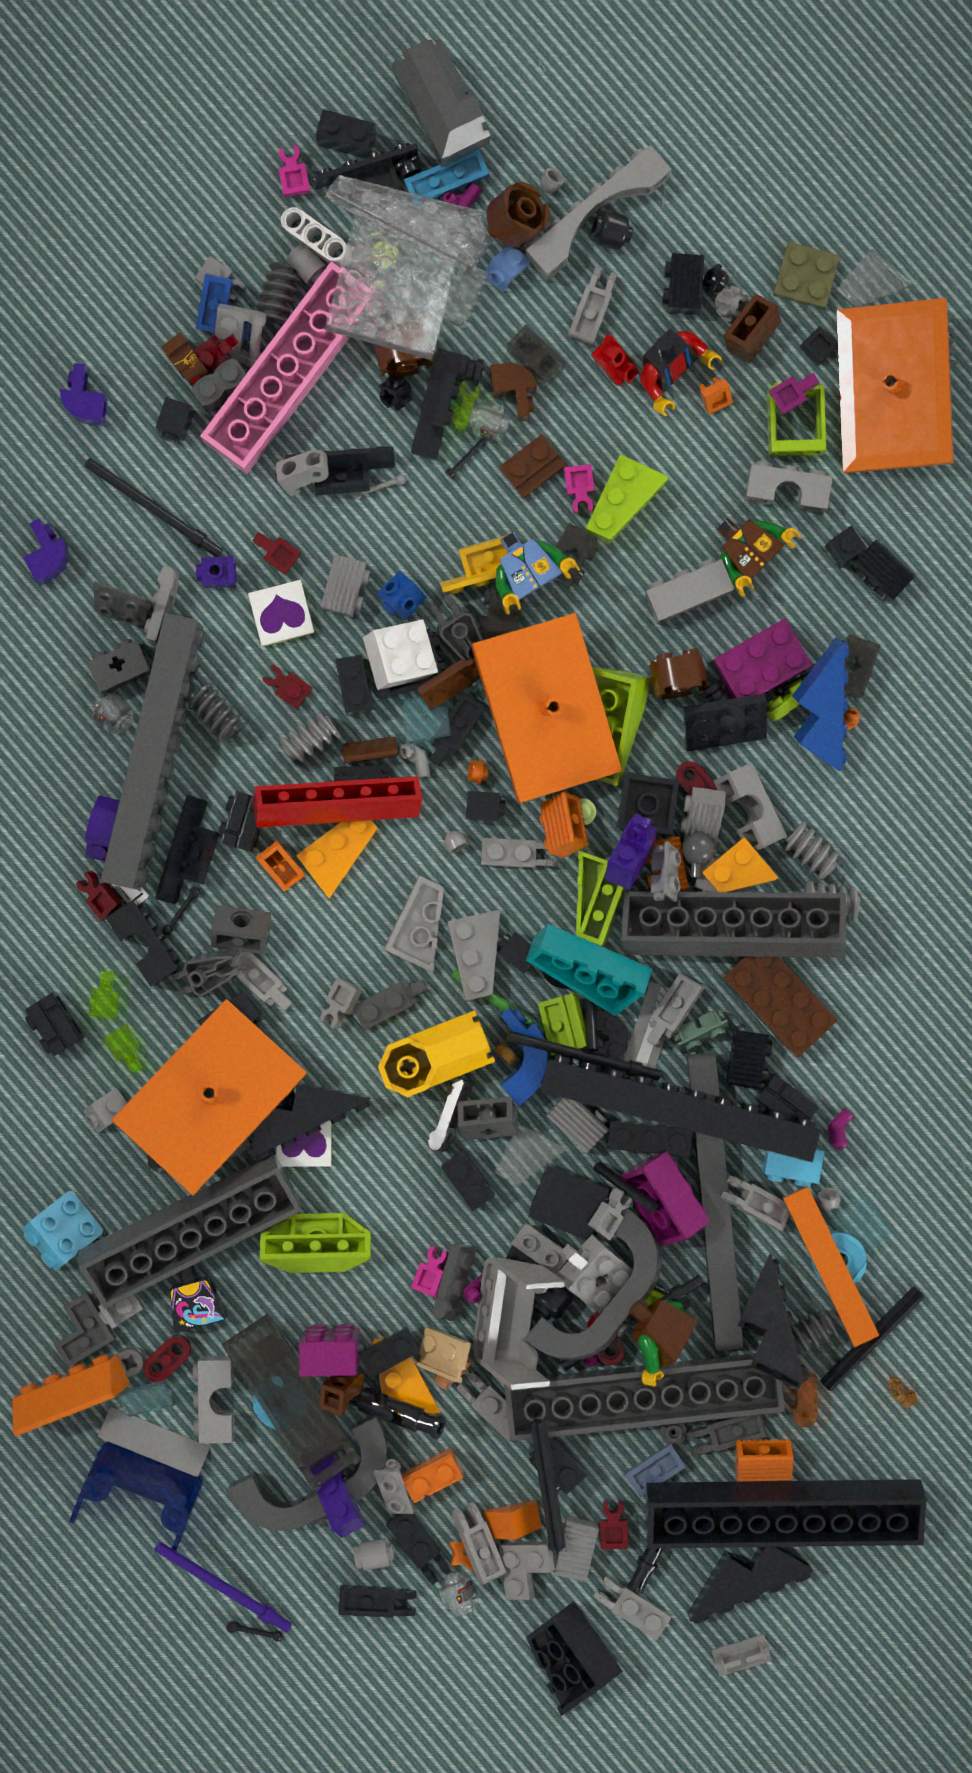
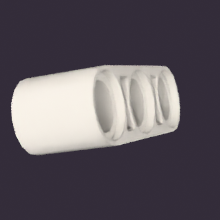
M291 207L283 212L281 216L282 226L293 239L310 248L327 263L332 261L341 269L351 265L353 253L339 236L296 207ZM301 220L298 227L292 228L294 221ZM322 234L321 240L312 243L316 235ZM343 249L339 257L333 258L336 250Z

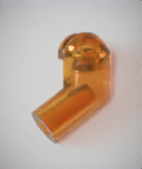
M892 1377L889 1379L888 1387L890 1393L903 1407L910 1408L911 1405L918 1403L914 1390L905 1392L899 1378Z

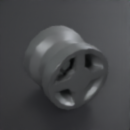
M130 1346L126 1347L118 1355L127 1377L135 1376L143 1369L146 1357L142 1349Z

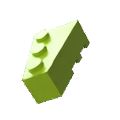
M620 454L584 534L609 545L668 483L670 477Z
M578 850L576 936L605 948L626 888L605 880L607 860Z

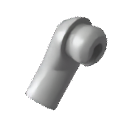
M407 742L401 745L399 748L400 756L416 765L417 776L419 778L431 776L427 752L414 743Z

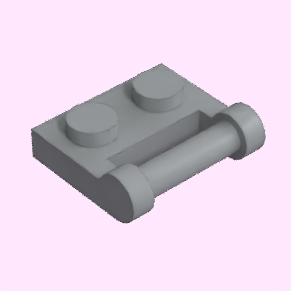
M219 304L215 335L222 341L233 334L239 342L228 352L231 356L230 359L236 358L240 364H245L249 368L254 365L260 357L262 326L266 324V314L260 311ZM245 321L252 324L249 353L242 351Z

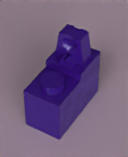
M635 814L631 818L620 837L619 843L608 859L605 880L628 890L632 888L654 848L657 828L651 826L650 819L644 818L639 814Z

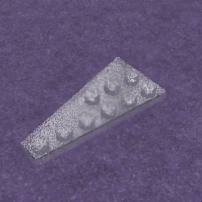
M342 175L337 177L326 192V200L468 274L471 273L495 239L487 231L488 222L486 212Z

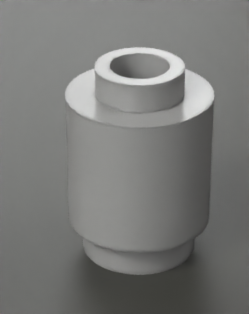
M303 244L295 247L287 257L290 266L297 270V275L307 285L314 284L327 267L310 248L305 247Z
M386 1538L360 1543V1546L353 1547L357 1569L363 1568L364 1571L389 1567L390 1560H395L392 1543L387 1544Z

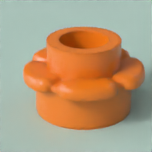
M481 758L479 761H470L467 773L469 782H475L476 785H480L482 781H486L488 776V765H485Z

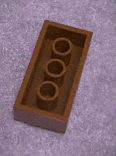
M741 957L720 976L796 1058L800 1057L838 1021L779 957Z

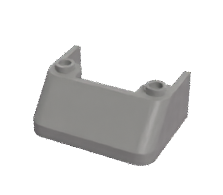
M500 1257L488 1258L483 1268L480 1289L481 1299L478 1303L472 1345L473 1356L481 1366L511 1390L549 1386L550 1381L536 1370L539 1362L538 1350L525 1338L530 1331L535 1293H545L548 1288L564 1287L565 1281L542 1265Z

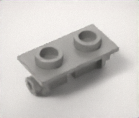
M665 841V846H655V850L652 851V871H661V875L651 876V895H653V900L663 901L664 897L667 896L672 901L677 902V892L680 891L678 866L681 863V856L678 849L668 841Z
M528 1223L523 1224L511 1244L556 1275L567 1261L566 1256L561 1253L563 1248Z
M389 1459L386 1461L383 1470H374V1475L388 1513L414 1514L411 1504L412 1499L402 1479L400 1463L395 1459Z
M764 1634L712 1649L719 1677L772 1661Z

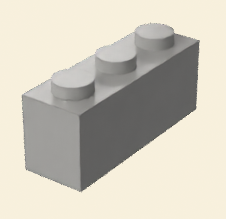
M713 558L699 564L700 569L692 572L689 569H685L674 574L675 579L665 583L661 579L648 585L649 590L644 595L656 623H662L731 594L734 591V587L722 559L716 562Z

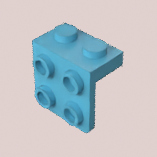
M73 1191L65 1193L22 1228L26 1241L39 1250L42 1261L55 1271L78 1254V1250L88 1246L103 1233V1228Z

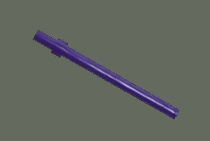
M161 1541L156 1544L154 1548L156 1553L257 1614L259 1620L266 1624L271 1623L284 1632L290 1630L292 1623L278 1615L273 1607L268 1604L262 1605Z

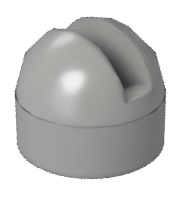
M552 168L546 169L540 180L542 189L547 193L558 191L564 183L563 176Z
M451 831L445 837V847L449 854L458 852L468 845L465 836L461 832Z
M834 1188L821 1190L818 1193L820 1207L827 1212H831V1209L836 1210L840 1205L839 1191Z

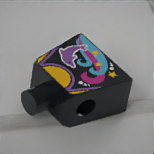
M194 1265L179 1272L181 1283L170 1288L174 1333L225 1320L228 1313L210 1275L197 1279Z

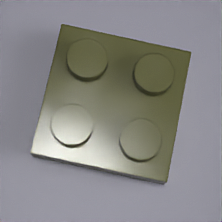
M788 241L773 296L825 310L840 255Z

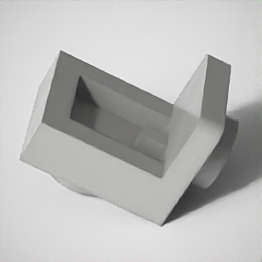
M117 1088L92 1103L83 1111L88 1125L96 1129L98 1133L113 1123L111 1120L127 1104Z

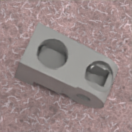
M310 450L276 462L277 482L291 497L300 493V487L311 484V482L324 481L329 474L326 453L320 450Z

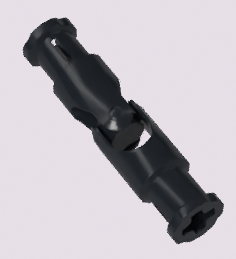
M368 1387L362 1388L357 1397L354 1396L348 1403L358 1407L360 1412L386 1420L413 1432L419 1430L431 1435V1438L436 1440L442 1435L446 1424V1417L442 1415H432L425 1412V1409L393 1398Z

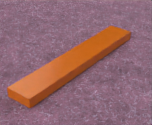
M803 1187L782 1197L853 1346L857 1347L878 1337L877 1329L809 1187Z

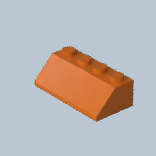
M107 1353L92 1359L93 1364L84 1367V1364L80 1363L67 1369L68 1374L60 1376L58 1372L44 1378L45 1383L36 1386L35 1382L21 1387L19 1389L21 1393L12 1399L13 1433L15 1437L110 1400L130 1385V1382L118 1354L110 1357Z

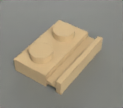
M425 1327L419 1352L421 1358L420 1362L416 1363V1366L451 1381L462 1382L463 1378L460 1375L461 1371L465 1370L471 1343L433 1327Z

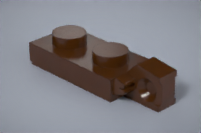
M475 658L467 661L461 659L418 687L417 690L430 711L481 678Z

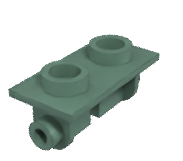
M713 1010L699 1017L698 1020L702 1027L698 1029L693 1021L679 1027L673 1037L679 1045L681 1054L695 1052L702 1047L703 1043L711 1039L713 1041L719 1040L730 1031L728 1020H725L722 1010L717 1012Z

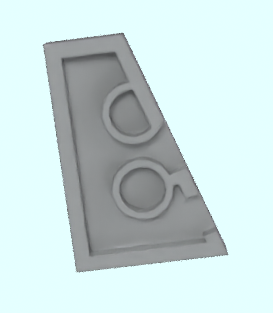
M418 875L383 948L384 950L433 972L444 887Z
M500 910L447 921L465 1002L489 997L493 994Z

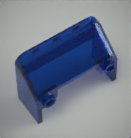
M105 1441L100 1447L85 1479L69 1522L73 1524L82 1513L87 1499L94 1502L103 1501L108 1497L114 1485L164 1505L161 1513V1523L167 1530L177 1533L172 1549L178 1551L203 1486L201 1473H199L198 1477H195Z

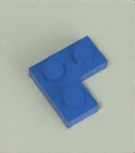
M209 273L205 274L196 329L215 333L217 308L220 303L229 305L234 279ZM245 321L243 340L249 341L252 324Z

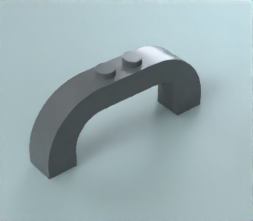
M628 1210L623 1216L625 1218L615 1232L619 1238L627 1243L633 1253L634 1268L628 1281L595 1322L583 1332L576 1334L561 1332L547 1319L542 1317L525 1338L535 1348L561 1360L576 1361L593 1357L605 1350L617 1336L621 1338L630 1328L628 1322L633 1317L629 1313V1309L637 1300H640L646 1306L648 1305L645 1301L653 1292L659 1279L661 1256L654 1235L648 1226L633 1212Z
M371 1415L354 1423L351 1429L361 1450V1461L358 1467L344 1477L343 1480L349 1493L356 1501L375 1486L377 1480L374 1470H383L386 1462V1431L381 1419ZM255 1472L230 1483L227 1489L238 1510L248 1520L266 1529L287 1531L303 1527L312 1522L314 1525H317L327 1520L316 1491L295 1501H278L264 1491Z

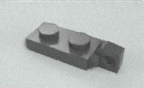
M407 980L398 982L359 1002L354 1006L353 1010L365 1031L413 1006L412 1004L418 1002L415 995L423 992L427 987L423 980L409 985Z

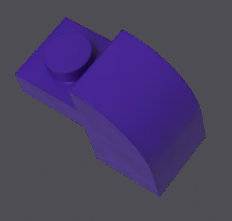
M74 363L73 371H69L68 387L71 390L60 389L62 403L70 415L77 421L88 425L105 426L108 399L104 393L87 392L89 370L85 364Z
M38 518L31 522L30 525L42 548L23 557L35 582L41 586L64 571L69 560V548L67 542L62 537L53 541L57 537L49 523L44 524Z
M98 796L86 830L85 842H87L85 857L101 861L106 860L120 800Z

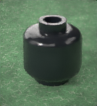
M603 211L600 216L596 215L591 227V236L594 237L595 243L598 246L613 250H619L625 243H629L633 234V227L629 226L628 217L612 211Z
M565 1285L564 1287L548 1288L545 1293H535L533 1308L547 1320L551 1318L559 1319L570 1307L573 1298L569 1293L570 1290Z

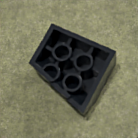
M574 1601L526 1637L538 1666L545 1670L550 1682L547 1686L550 1693H556L560 1705L557 1707L560 1716L602 1689L623 1672L614 1656L608 1651L598 1633L594 1631L585 1618L584 1613Z

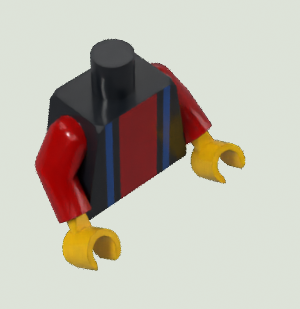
M669 329L663 336L658 338L657 342L643 356V370L640 375V382L650 399L655 400L653 404L654 411L663 416H667L664 411L665 406L674 410L675 404L661 395L698 359V356H701V362L711 370H714L710 364L713 358L716 357L722 362L721 356L713 350L707 349L708 346L692 331H679L676 334L672 329Z

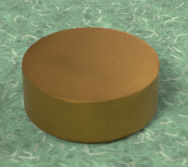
M499 1043L494 1049L512 1067L515 1068L520 1062V1058L503 1043Z

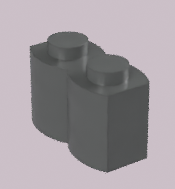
M236 358L229 359L220 364L214 374L200 378L193 385L191 391L205 412L215 411L230 397L245 377L246 372Z

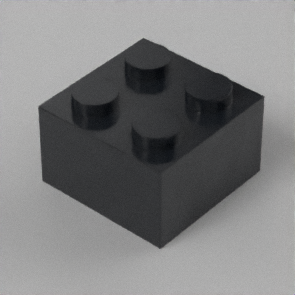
M624 773L616 829L625 830L631 818L635 814H639L651 820V826L657 828L656 834L672 835L680 780Z

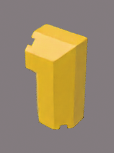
M470 1011L388 1044L378 1066L386 1088L409 1097L432 1086L495 1062L493 1055L487 1056V1053L491 1052V1048L480 1020L474 1021L472 1018L477 1016L476 1011Z

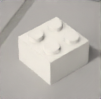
M423 619L373 630L363 637L377 690L427 679L438 673Z

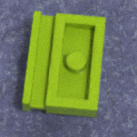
M577 993L538 1003L548 1041L578 1049L587 1047L586 1026Z

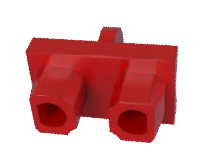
M609 334L605 336L603 344L599 345L591 354L595 363L617 386H620L623 381L631 383L639 373L634 362L614 337Z

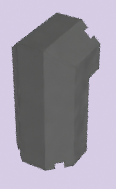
M436 39V44L432 40H425L402 53L405 58L403 61L399 62L397 58L392 63V72L441 167L490 144L489 129L483 131L482 128L483 123L486 122L484 114L472 93L468 94V89L465 87L441 39Z

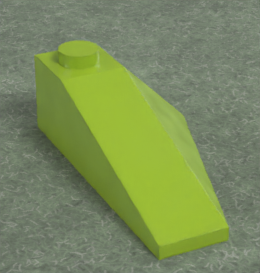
M592 667L622 769L621 772L596 780L619 786L647 703L651 677L629 671Z

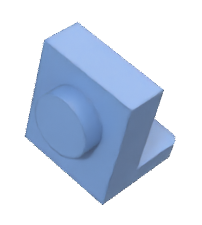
M506 246L492 258L484 276L501 292H504L511 281L528 267L531 260L519 249Z

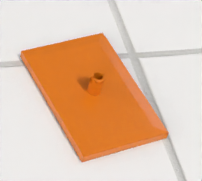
M947 298L837 309L843 472L856 473L954 464ZM892 381H897L893 386H890Z
M576 613L471 644L518 803L622 771ZM549 704L552 705V711L547 709Z
M226 999L111 1121L194 1196L307 1075V1072ZM208 1091L214 1093V1097L209 1099L204 1097V1095Z

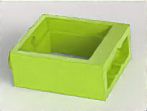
M782 382L774 383L767 391L769 457L823 455L826 451L824 385H817L804 393L806 398H814L815 439L777 440L776 404L769 394V390Z

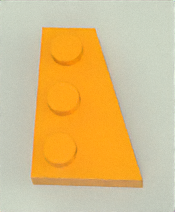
M372 820L340 822L296 856L330 899L378 828Z
M386 1337L373 1339V1344ZM412 1356L379 1374L382 1393L425 1409V1412L430 1414L441 1412Z

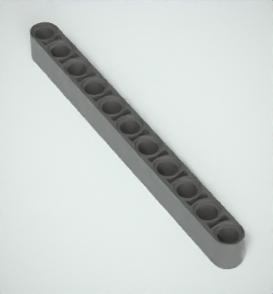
M715 1053L687 1055L689 1089L704 1092L707 1094L706 1099L715 1100L716 1096H720ZM694 1132L700 1204L704 1207L706 1216L710 1221L709 1224L703 1227L714 1349L715 1352L743 1349L742 1327L738 1326L741 1316L730 1203L721 1198L723 1192H729L724 1140Z

